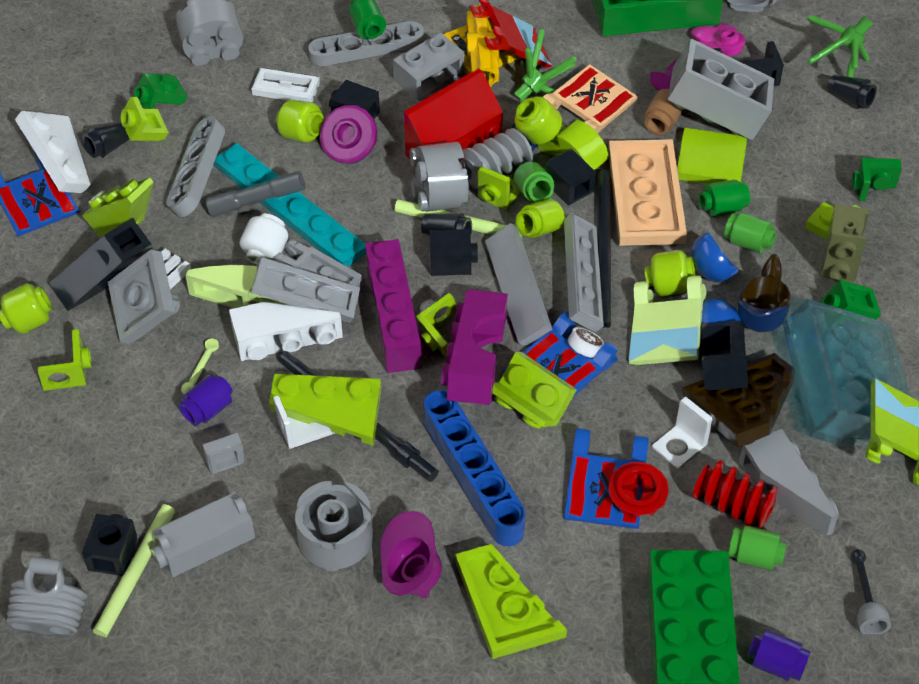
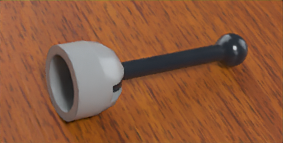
M856 549L851 553V560L857 566L865 604L861 606L857 615L859 629L862 634H883L891 628L889 613L882 604L873 602L864 566L866 554L863 550Z

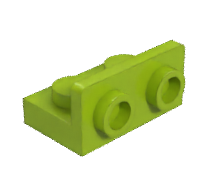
M515 352L500 381L494 383L493 394L496 395L495 401L511 410L516 409L524 415L522 419L527 424L541 429L542 427L556 426L559 423L577 389L523 352Z

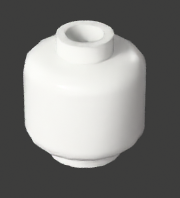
M266 213L252 217L248 221L240 239V248L246 253L248 261L258 265L261 257L272 260L279 252H283L288 241V231L285 229L284 222L278 217Z

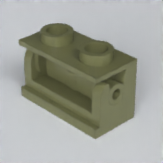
M834 205L824 245L821 277L831 278L836 282L839 280L855 282L867 240L863 233L869 209Z

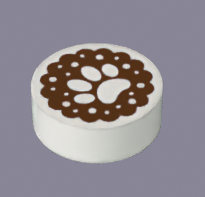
M580 327L574 328L568 338L569 345L576 352L591 358L604 345V341L598 335Z

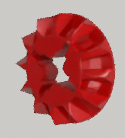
M632 462L619 467L613 473L608 490L611 503H615L620 509L621 514L626 512L634 515L637 519L641 515L648 514L652 517L657 510L664 508L669 493V486L663 473L656 467L643 462ZM637 480H641L640 485H642V490L645 491L640 501L636 500L633 491H628L634 490Z

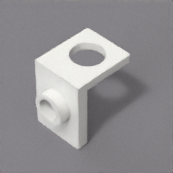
M279 396L273 397L277 420L289 449L335 434L331 432L330 427L315 422L307 424L287 417Z
M684 397L679 404L676 426L655 442L652 448L679 469L707 445L712 417L687 397ZM672 439H680L687 444L688 450L683 455H673L668 452L666 444Z

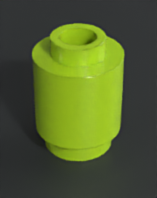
M553 199L524 206L516 216V226L519 232L531 238L558 231L564 224L563 209Z

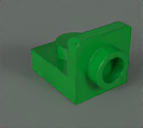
M861 157L858 171H853L851 181L852 190H858L859 201H866L869 188L877 190L896 188L902 170L901 159Z
M839 280L821 299L825 319L829 326H836L845 316L874 323L881 316L874 290L866 286Z

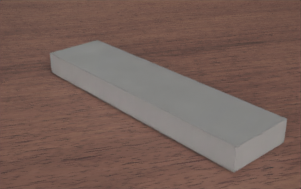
M570 213L564 219L569 319L596 333L604 327L597 227Z
M510 223L485 242L501 291L508 294L507 310L517 341L522 346H528L551 331L552 326L519 230Z

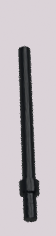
M284 351L279 356L278 361L293 374L319 376L290 352ZM377 422L375 439L395 454V460L405 468L411 467L429 482L437 477L439 471L420 456V451L409 442L403 443Z

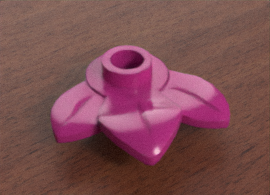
M719 24L715 28L711 26H698L690 31V35L698 40V42L712 49L721 48L722 53L727 56L741 53L745 44L744 35L738 33L737 29L729 24Z

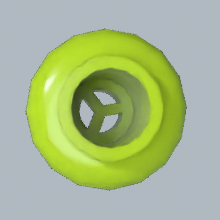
M537 96L525 99L518 105L514 123L517 130L531 143L541 145L548 143L558 135L562 126V117L560 112L548 100Z
M297 99L285 102L276 115V123L281 136L302 143L312 142L320 135L321 126L324 122V116L318 105Z
M682 250L656 253L652 256L651 266L645 267V278L649 284L648 287L654 286L655 292L659 296L687 293V278L696 276L692 256L687 257Z
M25 283L1 297L2 309L0 310V320L6 329L13 328L19 334H25L46 324L49 321V312L53 310V307L41 286L35 287L32 284Z

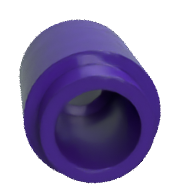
M208 375L182 396L183 400L178 404V408L185 419L192 425L197 426L201 422L205 424L232 403L230 394L233 390L223 377L218 376L216 378L213 375Z
M766 629L764 636L755 635L748 656L754 658L753 667L787 681L790 678L800 681L811 651L802 648L803 644Z

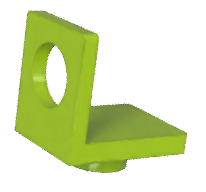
M481 166L478 170V199L507 210L520 194L514 180ZM510 185H511L512 188H513V191H512L511 194H510Z
M450 293L416 316L424 332L420 336L431 352L438 349L445 359L448 343L438 333L437 329L456 316L457 305ZM448 306L444 315L434 319V315L439 309Z
M79 329L72 330L73 362L38 367V375L44 391L86 385L85 368H92L90 349L89 347H84ZM55 373H63L68 375L69 378L62 382H54L49 379V376Z

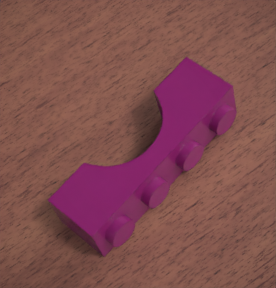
M399 239L365 243L367 272L371 293L374 294L386 371L387 373L422 369L421 342Z
M467 289L464 303L458 302L456 322H453L451 342L448 343L446 364H443L441 385L448 386V401L491 404L495 383L496 354L488 352L481 347L503 341L507 318V293Z

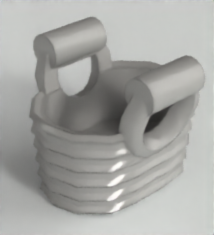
M32 557L29 568L25 572L24 580L11 583L12 589L10 590L11 596L9 597L10 604L8 605L9 611L7 612L6 625L12 629L27 633L65 637L76 635L87 594L83 590L74 587L75 577L64 576L62 560ZM34 574L45 575L43 583L36 589L33 584Z

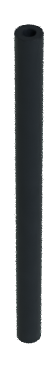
M601 170L598 173V255L603 328L611 327V173L608 170Z

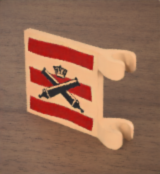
M590 64L555 92L543 96L556 109L563 105L584 119L585 123L591 126L597 133L617 118L638 98L637 95Z

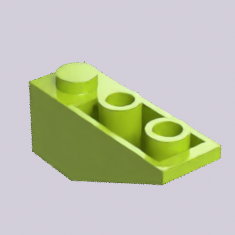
M150 177L140 181H136L133 178L122 187L116 185L107 193L101 191L88 202L91 207L82 216L100 238L131 218H134L139 225L144 221L154 182Z

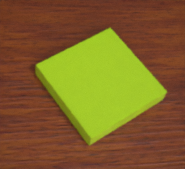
M684 127L677 166L679 180L704 184L734 179L741 182L747 138L741 135Z

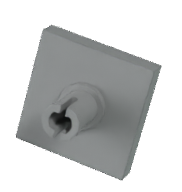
M149 250L108 281L119 339L122 343H134L165 319L174 315L179 309L180 302L177 301L179 297L170 291L163 255L160 251Z

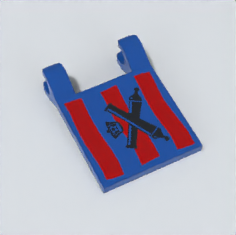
M35 151L34 155L37 158L36 163L40 169L39 171L7 183L4 182L0 172V204L17 236L79 213V209L70 193L58 190Z
M565 311L554 323L552 330L540 337L523 353L576 388L575 396L602 371L607 370L617 361L618 358L615 354L618 349L613 344L607 342L598 350L593 359L576 352L565 338L577 326L574 324V321L569 319V312Z
M576 429L564 519L639 529L640 517L636 519L634 515L626 512L621 514L620 509L615 503H611L608 488L611 476L619 467L632 462L646 463L648 437H634L632 458L627 460L588 455L590 430ZM637 480L634 490H628L634 492V497L638 501H640L643 494L642 485H640L641 480Z

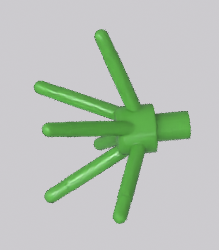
M812 15L807 17V20L841 33L839 40L809 58V64L822 59L842 45H846L851 49L847 77H853L854 69L858 67V50L864 61L870 60L863 45L866 39L864 34L873 25V22L868 17L863 16L855 26L850 24L847 28Z
M544 29L539 30L533 55L529 47L525 49L526 59H524L526 74L521 78L524 83L514 92L515 96L521 101H524L532 92L536 94L540 90L547 94L555 92L556 90L546 86L547 81L575 66L574 62L577 60L575 56H572L542 75L536 69L545 34Z

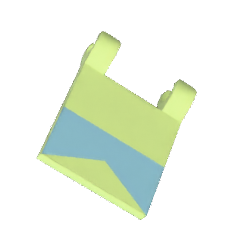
M701 276L687 278L688 299L652 303L653 292L648 289V282H636L634 284L635 306L629 364L643 365L698 360L703 301L706 297V287L702 284Z

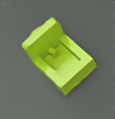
M130 97L120 116L121 124L125 128L130 141H161L166 139L169 132L159 110L143 109L138 97Z

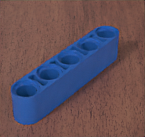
M437 390L431 392L424 399V425L427 432L496 543L502 546L518 544L523 539L525 531L526 512L522 503L458 402L448 401L447 391ZM487 494H494V495H496V496H486V495H487ZM504 522H511V523H513V524H512V525H505V524H503V523H504Z

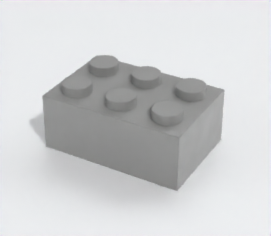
M691 38L673 67L668 100L681 109H688L701 115L704 120L710 123H717L728 128L735 135H741L753 140L772 112L774 78Z

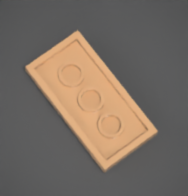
M673 139L609 141L608 153L610 157L619 246L686 244L687 231Z

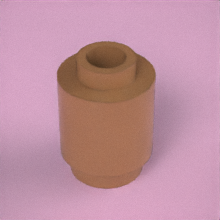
M662 89L657 92L644 116L646 128L656 135H664L671 131L683 109L668 100L669 89Z

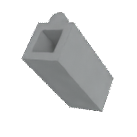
M233 492L153 530L156 546L151 548V552L158 567L161 569L167 566L172 577H175L254 539L253 522L247 512L243 499L238 497L236 492Z

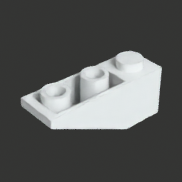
M268 302L229 310L232 331L241 361L248 359L261 360L269 354L282 351L295 352L304 346L317 343L329 344L335 339L343 337L339 312Z

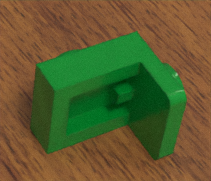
M143 73L139 85L134 90L133 97H138L143 109H154L156 103L183 104L188 95L176 76L171 74Z

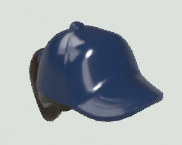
M775 253L765 262L761 277L750 280L738 296L740 319L744 321L746 327L756 332H770L777 329L784 322L791 306L789 289L781 281V262Z

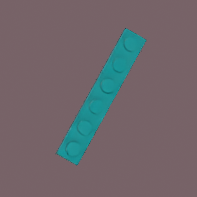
M238 143L218 155L214 161V167L241 189L266 183L273 178L280 177ZM300 192L279 198L273 197L259 202L317 250L347 267L366 254L364 242Z

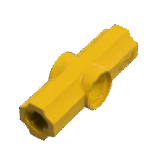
M470 10L467 11L466 16L468 31L466 36L467 59L471 61V72L479 68L483 71L490 87H492L494 83L499 82V50H490L483 38L485 36L489 39L496 37L492 31L494 24L490 17H474Z

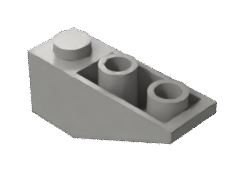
M783 429L771 432L770 435L755 440L752 444L742 446L739 463L745 473L750 474V481L753 485L760 479L763 480L764 493H767L774 486L778 487L776 497L778 505L825 536L833 534L838 518L837 506L830 497H826L819 486L816 473L812 469L807 468L800 456L798 446L794 441L788 439Z

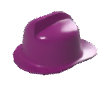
M417 511L403 512L393 518L387 525L381 538L380 551L383 585L389 593L394 595L410 594L427 598L430 596V590L437 584L442 573L441 559L436 551L434 530L431 521L423 513Z

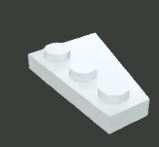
M21 111L15 121L60 192L73 193L86 191L90 186V181L69 116Z

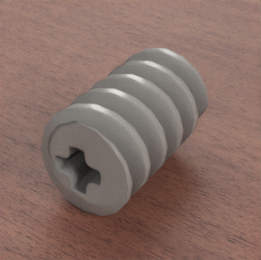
M510 128L505 133H499L494 138L484 140L483 144L477 143L472 149H464V158H461L460 162L462 169H467L468 184L473 189H478V170L481 166L502 174V169L505 174H510L512 172V165L517 169L523 164V160L525 162H532L533 153L525 136L519 130Z

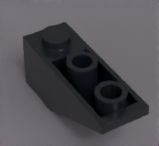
M131 218L103 235L55 277L49 285L66 310L69 311L109 287L108 281L149 250H153L152 244L134 218Z

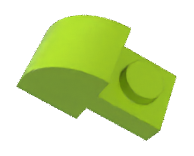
M576 120L568 127L562 125L558 135L553 140L538 145L539 150L554 156L573 149L594 170L610 158L607 147L599 134L581 120Z

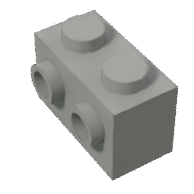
M442 33L425 40L420 45L393 59L394 81L416 100L464 73V51Z

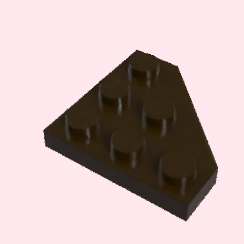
M775 353L747 363L748 388L705 390L704 380L682 387L683 398L687 397L712 417L711 424L736 447L752 444L755 440L771 434L794 382L793 367Z

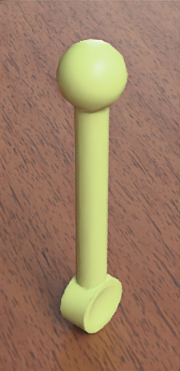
M210 338L205 341L206 350L189 381L182 385L181 391L183 394L194 387L212 352L218 349L219 343L216 339Z

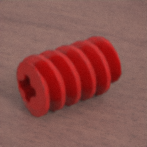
M720 459L713 467L707 464L696 481L692 498L697 500L705 494L704 502L707 506H713L718 501L719 512L726 513L732 507L731 516L733 519L738 520L746 513L745 524L747 526H753L759 521V529H763L776 504L778 487L774 486L767 493H764L763 480L760 479L751 487L749 486V473H746L740 480H737V467L733 466L725 474L722 472L723 460Z

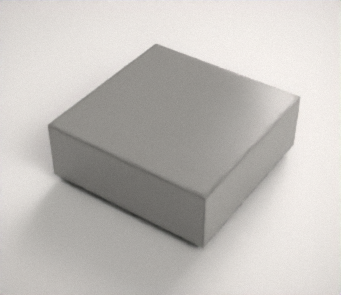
M238 433L203 444L206 465L212 474L241 465L245 461L242 442Z

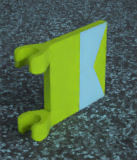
M875 378L871 381V437L865 456L868 460L879 464L881 462V454L890 456L894 448L917 460L918 462L913 473V482L919 485V401Z

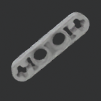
M406 21L386 25L385 31L379 37L370 40L361 38L357 31L313 40L308 46L309 59L315 65L327 66L410 50L423 43L424 30L421 24L414 21ZM378 39L388 40L385 44H377L374 41ZM352 44L359 46V48L355 50H348L344 48L347 45Z
M214 116L204 118L193 130L168 195L166 204L178 217L189 215L198 206L223 140L225 128Z

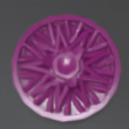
M344 105L334 109L326 116L321 126L320 142L322 149L329 158L339 163L353 164L362 161L371 153L377 141L378 130L375 120L368 111L357 105Z

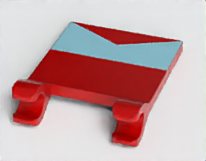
M479 0L482 5L478 7L472 4L469 6L474 17H490L495 26L492 28V31L496 37L489 39L485 36L483 38L490 50L505 49L526 59L525 49L529 47L533 55L538 37L534 26L491 6L489 0ZM542 45L537 65L550 68L552 64Z

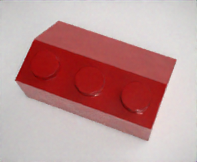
M479 68L404 111L406 157L410 159L411 148L441 143L458 142L462 151L467 148L472 149L475 144H483L484 140L494 138L495 135L502 133L503 111L483 71Z

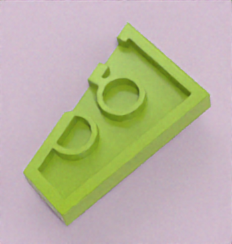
M274 374L269 400L270 410L276 413L273 397L279 396L287 417L307 424L315 422L330 427L333 433L342 436L348 433L361 438L362 443L374 446L382 389L381 379Z
M492 544L455 554V563L492 660L567 638V629L559 620H554L545 609V604L537 595L533 596L520 581V575Z

